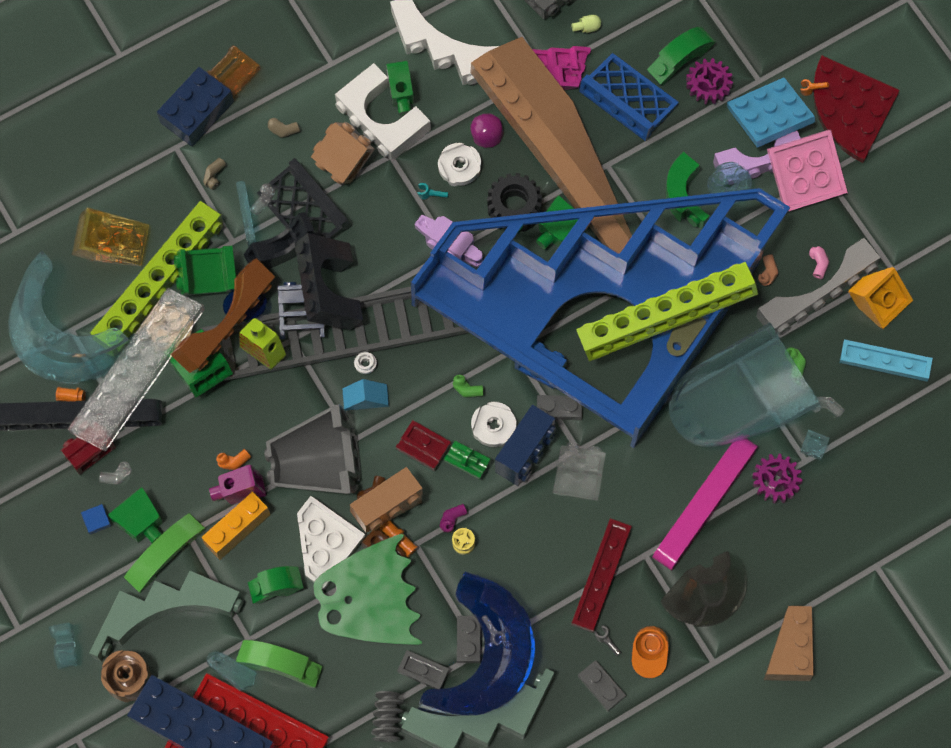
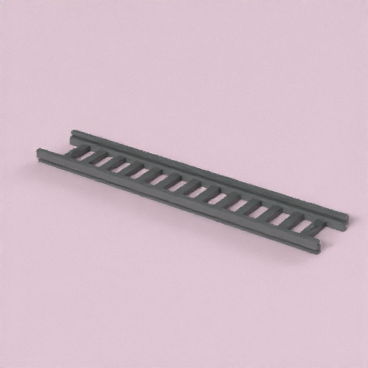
M411 287L350 298L359 300L361 309L373 307L380 342L367 345L363 322L361 321L354 327L358 347L345 349L341 328L332 326L336 351L323 353L319 329H310L315 355L302 357L297 330H288L292 360L279 362L270 370L265 365L258 366L257 359L247 353L249 368L236 370L231 337L229 336L226 340L222 339L225 359L233 374L222 381L469 332L460 326L453 327V322L443 315L442 319L445 329L432 332L427 306L420 301L417 306L423 334L410 336L403 300L411 299ZM394 302L401 338L388 340L382 305ZM305 307L284 312L305 311ZM279 312L244 319L240 324L236 323L232 327L234 329L232 334L240 333L254 318L274 331L273 326L280 325ZM307 316L284 317V324L296 325V321L306 320ZM308 321L309 324H318L315 322ZM217 325L202 327L201 329L205 332L214 329Z

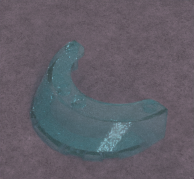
M41 251L25 271L9 312L8 330L14 351L27 368L47 380L50 379L65 384H77L80 381L100 378L119 366L134 352L132 344L125 334L117 328H110L90 336H75L64 333L51 324L42 307V296L46 293L44 285L53 270V263Z

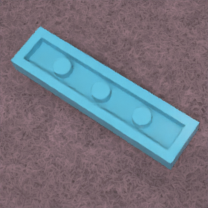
M844 339L839 363L928 382L933 358Z

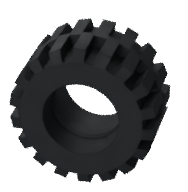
M511 173L506 174V178L499 177L498 183L494 181L491 184L492 189H489L487 197L488 215L491 218L540 213L542 211L541 190L539 186L536 187L534 180L529 181V176L524 175V177H520V173L511 176ZM512 196L520 197L527 202L519 210H510L502 203L505 199ZM535 224L523 225L521 229L525 232L527 231V226L532 228Z

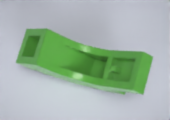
M243 640L236 659L237 663L252 670L276 673L310 688L316 687L322 669L321 665L308 660L309 657L276 645L252 640Z

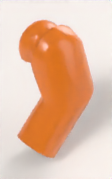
M243 449L235 457L220 453L216 457V461L222 469L236 470L248 461L251 456Z

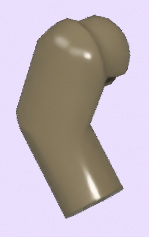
M271 118L268 121L270 132L281 138L300 132L297 122L285 125L277 118Z
M218 158L206 168L203 182L206 187L212 190L217 188L219 183L215 178L216 173L226 166L223 159Z

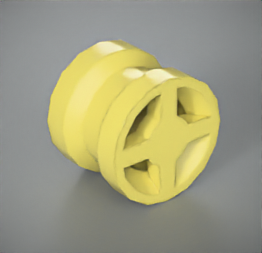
M460 528L454 532L452 536L454 550L462 555L473 551L475 548V537L471 530Z

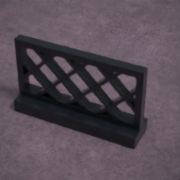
M296 158L289 162L290 166L257 192L286 229L296 217L294 216L295 205L306 206L305 212L309 220L319 221L318 232H313L312 234L332 239L343 229L346 231L352 226ZM291 173L295 178L294 186H283L284 178ZM271 189L278 190L277 200H268L264 195ZM282 190H293L292 201L281 200ZM297 191H306L308 193L307 202L296 201ZM280 204L291 205L290 216L280 215ZM310 206L321 208L320 217H309ZM323 222H332L336 226L330 233L322 232Z

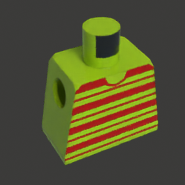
M252 319L240 331V348L270 370L286 356L277 333L258 319Z

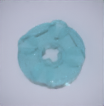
M725 162L715 168L716 171L712 176H709L707 183L709 193L713 194L749 190L752 187V178L746 168L739 165V163ZM732 179L735 182L732 187H725V184H728V180Z

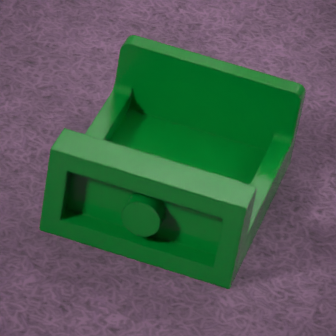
M233 246L186 251L185 249H180L177 255H174L175 269L178 268L179 277L176 278L177 290L181 291V296L234 291L236 274Z

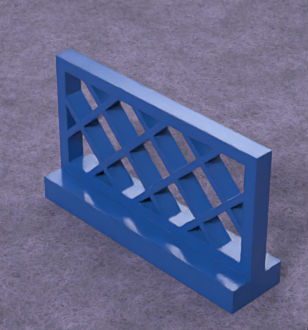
M613 53L596 70L582 79L579 89L580 93L644 141L651 136V132L679 103ZM614 62L619 66L620 71H609L608 65ZM606 76L607 84H599L594 79ZM609 76H621V83H610ZM624 76L634 77L636 83H625ZM637 88L638 96H627L626 89ZM641 88H649L653 95L642 96ZM611 89H622L623 96H615ZM628 101H639L640 108H631L628 105ZM643 101H654L655 108H643ZM658 101H666L670 106L668 108H658ZM644 114H656V120L651 123L645 118Z

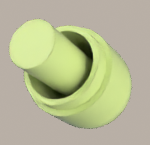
M597 15L583 16L580 18V22L571 24L573 32L582 30L583 33L597 31L601 27V19Z

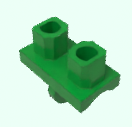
M454 441L444 459V462L479 480L491 461L490 458L457 441Z

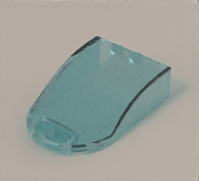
M771 322L685 373L674 387L675 391L671 401H669V414L674 427L684 439L698 446L717 447L776 429L816 408L820 403L781 342Z

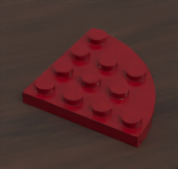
M821 55L815 72L814 83L828 82L829 87L813 90L814 106L818 119L825 131L831 130L832 137L841 146V150L852 158L864 163L900 90Z

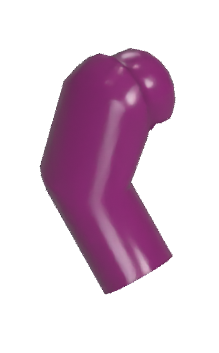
M464 504L443 512L440 521L442 531L451 532L454 529L456 518L467 514Z

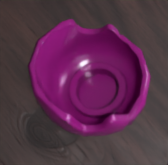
M491 113L475 117L470 125L474 143L484 148L494 147L503 138L502 123L498 117Z

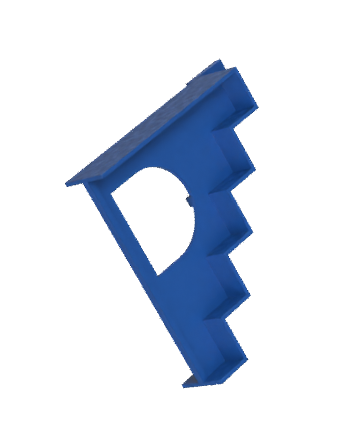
M758 188L452 222L430 252L428 260L411 282L412 306L416 307L421 301L632 437L630 446L634 448L731 305L702 316L706 321L705 326L687 351L681 356H673L667 350V342L673 328L652 336L653 348L649 364L622 404L617 403L531 346L562 305L584 294H611L636 306L649 298H656L666 294L671 289L681 288L691 281H698L714 272L726 270L734 264L746 262L751 275H753L759 266L768 240L786 216L790 207ZM757 200L774 211L758 236L726 217L735 202ZM719 204L691 246L655 225L666 209ZM649 212L620 254L584 232L594 217ZM578 219L548 262L513 240L523 225ZM507 227L477 270L447 252L461 232ZM678 344L673 345L675 350L681 349Z

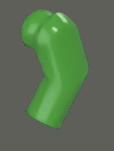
M456 375L454 377L453 387L461 396H483V385L470 386L465 381V376Z

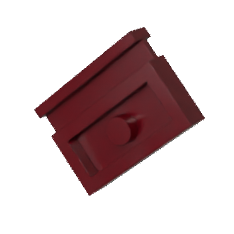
M412 420L401 437L400 442L396 445V450L435 471L438 463H440L451 446V441Z

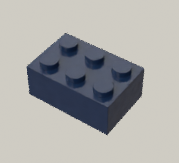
M198 67L157 111V115L163 126L193 147L233 104L234 99L229 88Z
M531 405L495 458V473L516 486H519L522 481L526 482L532 472L530 468L534 463L538 464L544 455L542 450L546 445L550 446L556 437V434H554L556 431L555 418L536 406Z

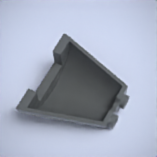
M334 405L266 441L267 449H265L264 454L266 461L271 463V470L267 472V478L271 486L343 494L355 493L359 487L355 484L361 478L359 448L353 427L350 428L346 422L349 420V416L341 405Z

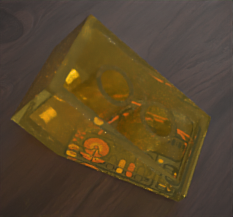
M87 207L79 216L72 255L94 261L142 266L149 224Z

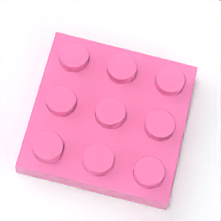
M831 130L822 131L767 149L781 202L790 207L789 211L848 193Z

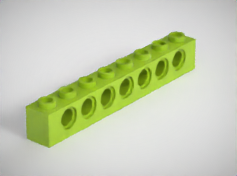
M199 201L90 332L96 343L113 355L125 347L129 336L139 330L144 318L149 317L153 313L154 306L159 300L162 301L167 296L168 289L173 284H176V278L179 277L178 268L175 269L174 264L169 265L168 262L174 259V255H177L180 249H185V251L206 249L211 237L214 234L217 235L223 227L221 214L202 201ZM198 227H205L201 232L195 231ZM185 243H191L190 247L182 248ZM157 276H164L161 281H154ZM145 292H149V293H150V295H149L148 297H146V298H141V295H142L143 293H145ZM130 309H136L134 314H127ZM118 325L123 326L120 331H113L114 327Z
M743 262L741 264H734L721 272H714L701 280L691 281L681 288L671 289L666 294L656 298H649L636 306H629L616 314L606 315L603 319L596 322L586 323L576 330L588 360L592 361L758 295L751 272L746 262Z

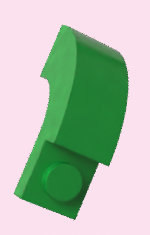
M703 27L692 28L665 46L659 52L660 56L647 70L660 85H664L685 63L695 57H702L716 41Z

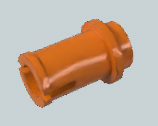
M58 387L56 390V401H85L86 392L80 387L77 389Z

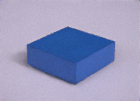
M103 504L81 512L89 534L111 526Z

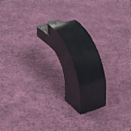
M306 212L298 213L288 228L279 235L267 240L251 243L243 254L247 263L257 258L267 269H270L297 256L295 243L307 233L312 234L314 232L312 222L309 220Z

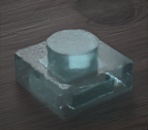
M808 430L800 453L821 460L829 437Z

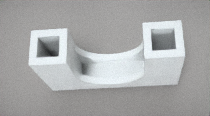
M373 63L335 94V105L342 114L346 113L350 117L349 120L353 126L360 127L363 135L378 146L377 149L383 157L388 156L393 161L431 130L430 120L416 106L401 119L391 124H379L371 120L366 114L367 106L389 87L388 77Z

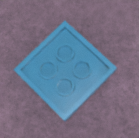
M781 78L727 102L729 111L757 148L815 122L813 113L785 78Z

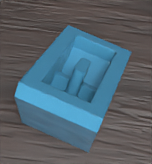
M362 379L342 388L345 411L389 407L387 384Z

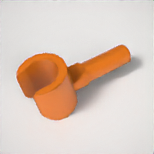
M804 79L801 81V86L808 88H802L800 92L803 96H808L814 89L828 88L829 83H811L809 80Z

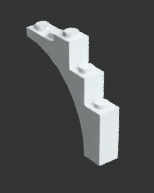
M394 0L390 2L391 13L406 54H416L427 48L434 70L439 68L446 69L455 64L462 85L477 83L470 73L471 62L499 46L484 47L470 45L451 39L437 31L423 18L413 0Z

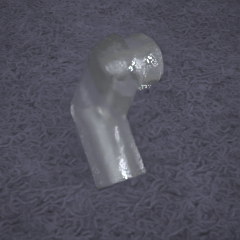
M269 183L261 186L260 191L262 195L250 207L252 213L256 215L261 213L275 195V189Z
M816 396L809 405L810 409L814 412H819L821 408L828 409L837 418L845 410L831 397Z
M128 462L119 463L118 469L114 473L100 472L99 482L121 484L131 474L130 464Z

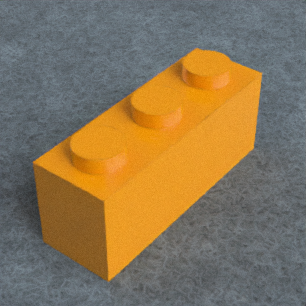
M251 492L201 538L209 550L221 560L270 516L269 509L254 492Z

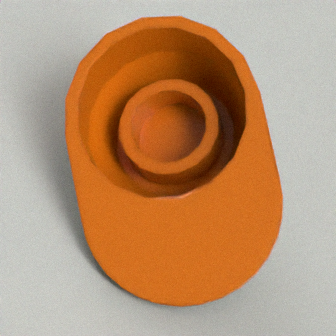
M647 626L642 628L635 636L632 650V666L642 677H658L667 666L669 640L662 629L655 626Z

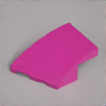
M573 46L570 49H532L563 90L579 87L581 74L586 66L585 61L591 51L590 47Z

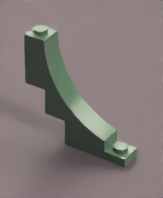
M189 571L180 591L154 581L145 601L119 591L89 654L94 659L102 661L103 657H107L111 650V641L123 646L141 628L157 619L174 613L209 611L232 618L234 613H238L242 607V596L239 591L192 571Z
M545 669L543 674L539 673L534 682L536 689L523 684L517 692L500 704L470 715H435L412 707L410 712L405 711L401 718L402 732L434 748H457L463 736L488 748L498 727L524 739L553 681L554 672Z

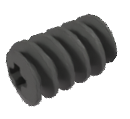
M391 691L375 693V697L379 700L374 703V706L378 709L373 712L377 719H374L372 724L377 728L371 731L372 735L376 736L372 740L380 742H396L401 740L400 737L394 735L396 732L402 731L401 728L395 726V723L402 722L401 718L396 717V714L403 713V710L397 707V705L404 704V700L398 698L401 695L400 693Z

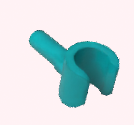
M426 183L418 184L419 189L426 190L422 193L417 192L418 196L423 200L430 196L445 198L448 196V192L429 189Z

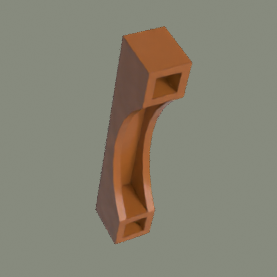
M257 258L248 263L234 279L233 301L224 319L214 329L201 333H192L187 336L170 355L189 373L196 369L200 371L209 362L206 358L210 354L214 355L221 348L222 345L219 344L223 338L226 340L234 332L232 327L236 323L240 324L246 318L245 312L248 308L251 310L260 301L258 296L261 293L264 295L272 287L270 282L275 276Z

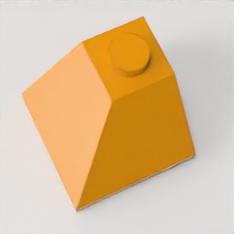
M894 267L862 277L848 291L856 306L881 329H884L913 301Z

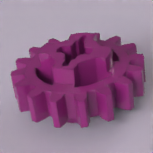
M704 58L702 64L696 61L695 68H689V74L686 77V81H688L686 88L691 89L690 96L697 95L696 101L702 98L704 99V104H707L708 100L716 104V98L723 101L724 94L729 95V88H732L733 83L731 81L732 73H728V66L722 67V61L716 64L714 58H712L711 62L707 63V60Z
M769 454L768 461L762 458L760 461L761 465L756 464V472L752 475V478L756 480L753 482V487H759L757 494L764 493L765 501L771 497L773 503H776L779 498L782 503H785L786 496L793 499V492L798 493L800 489L798 485L802 483V479L798 477L801 475V470H795L797 463L790 464L789 456L783 460L781 454H778L776 459H774L772 454ZM787 470H788L789 473L791 474L792 480H791V478L787 475V472H786ZM776 476L781 477L778 481L773 480ZM762 477L764 480H766L768 485L767 487L764 485Z

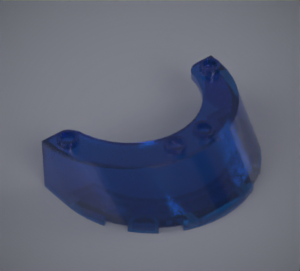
M464 572L459 579L455 596L460 604L473 613L482 628L484 635L483 658L476 672L464 683L452 688L429 689L425 691L417 708L421 711L458 716H474L491 712L506 704L520 691L528 679L533 666L535 638L531 628V621L523 606L521 607L512 594L499 584Z

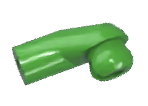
M790 347L786 350L785 356L793 366L791 378L800 381L802 380L806 360L798 349Z

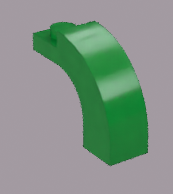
M685 152L674 161L669 170L666 183V199L688 196L686 187L699 173L700 165ZM698 206L670 209L673 216L679 222L687 217L691 225L694 227L698 226L701 230L709 220V215Z

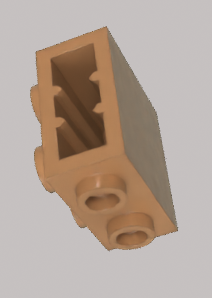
M347 122L331 124L325 132L326 136L315 145L314 153L311 156L316 161L315 165L323 171L327 170L332 174L331 178L339 184L351 183L375 150L370 145L371 141L363 135H357L354 132L355 128Z

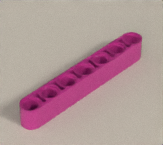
M738 434L661 542L652 557L671 571L674 569L757 451L758 446Z

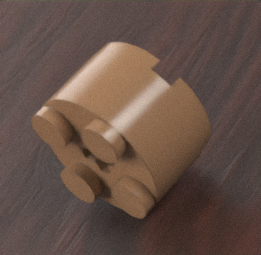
M121 650L112 653L103 662L101 681L104 687L114 698L123 702L137 700L151 676L150 669L144 659L133 651ZM123 674H129V678L125 679Z

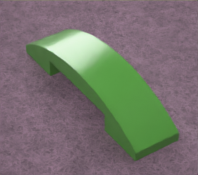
M188 513L147 548L132 565L124 578L141 593L156 578V574L186 544L190 545L205 528Z

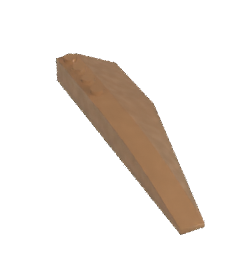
M523 37L494 48L471 62L470 73L575 209L618 204L573 101ZM623 214L594 217L589 224V227L601 243L620 254L632 237Z

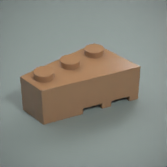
M405 467L351 503L350 512L366 533L371 530L375 531L385 522L422 503V487L409 469Z
M788 606L764 680L810 681L813 677L812 606Z

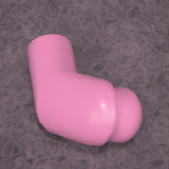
M812 247L809 251V256L817 262L813 276L817 279H823L829 265L828 257L822 247Z

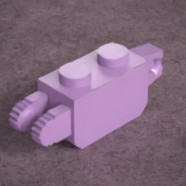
M421 215L415 223V228L425 236L427 246L433 250L452 224V221L444 216L433 220ZM461 232L447 251L475 268H478L483 262L482 251L474 246L473 235L469 232Z

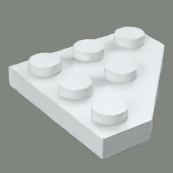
M312 496L309 497L297 513L305 576L313 583L326 570L350 557L366 537L363 532ZM331 581L325 582L322 589L325 590Z

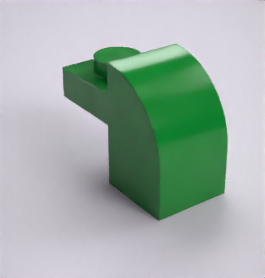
M282 566L262 571L257 574V578L248 582L253 604H261L274 596H290L304 588L299 568L294 566Z

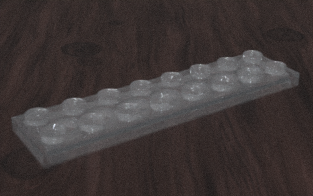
M167 288L69 426L68 431L78 438L106 451L172 356L170 354L187 336L205 310L203 304Z

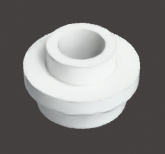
M363 352L356 356L354 365L358 372L369 374L375 370L377 362L373 354ZM364 361H368L370 363L366 367L361 365Z

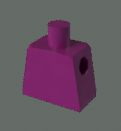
M246 465L218 476L219 485L209 488L213 501L224 498L230 504L240 503L251 492H254L258 498L267 496L262 475L252 465Z

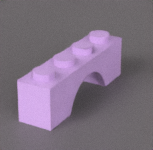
M796 130L776 139L774 147L800 139L798 131ZM736 148L715 153L713 163L722 185L727 183L729 185L736 184L744 178L749 177L752 179L760 176L761 173L773 172L768 154L762 157H748Z

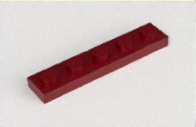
M610 518L573 617L572 626L594 632L629 536L631 525Z

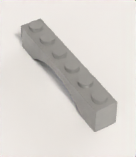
M863 238L846 250L839 270L825 285L801 296L775 297L758 309L756 317L772 337L777 333L781 335L790 328L793 322L797 321L799 323L808 316V312L813 309L816 311L823 307L827 299L838 297L843 292L842 289L848 285L850 287L854 286L861 279V276L864 274L870 275L876 271L880 256L867 240Z

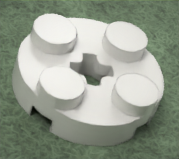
M454 143L445 147L441 152V156L438 159V170L441 177L449 185L454 187L467 185L480 175L481 158L477 150L472 146H465L464 143ZM457 160L461 163H466L463 165V168L455 167Z
M489 402L487 405L476 409L471 420L474 438L488 447H503L516 429V419L511 409L499 402ZM497 420V424L500 426L499 428L490 429V426L487 424Z

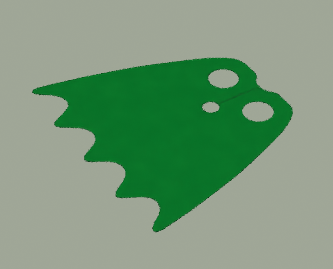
M404 534L393 536L351 555L326 570L315 580L313 588L315 597L321 604L318 618L322 629L338 636L363 641L391 644H422V641L411 635L409 631L410 625L420 617V614L410 610L405 603L407 597L415 591V587L405 583L401 578L402 571L410 564L411 560L396 553V545L404 537ZM327 581L333 582L337 587L335 594L332 596H327L322 592V586ZM346 596L352 597L350 604L345 603L344 598ZM337 610L340 612L341 620L338 624H330L327 621L329 611Z

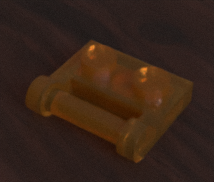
M232 45L228 49V53L211 70L206 72L229 88L234 97L260 70V65ZM234 58H236L237 60L233 63V65L219 78L218 75L221 73V71Z

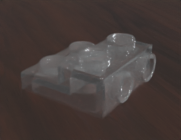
M571 442L566 443V446L561 445L553 493L598 501L606 453L602 452L601 448L590 446L587 450L579 448L580 445Z

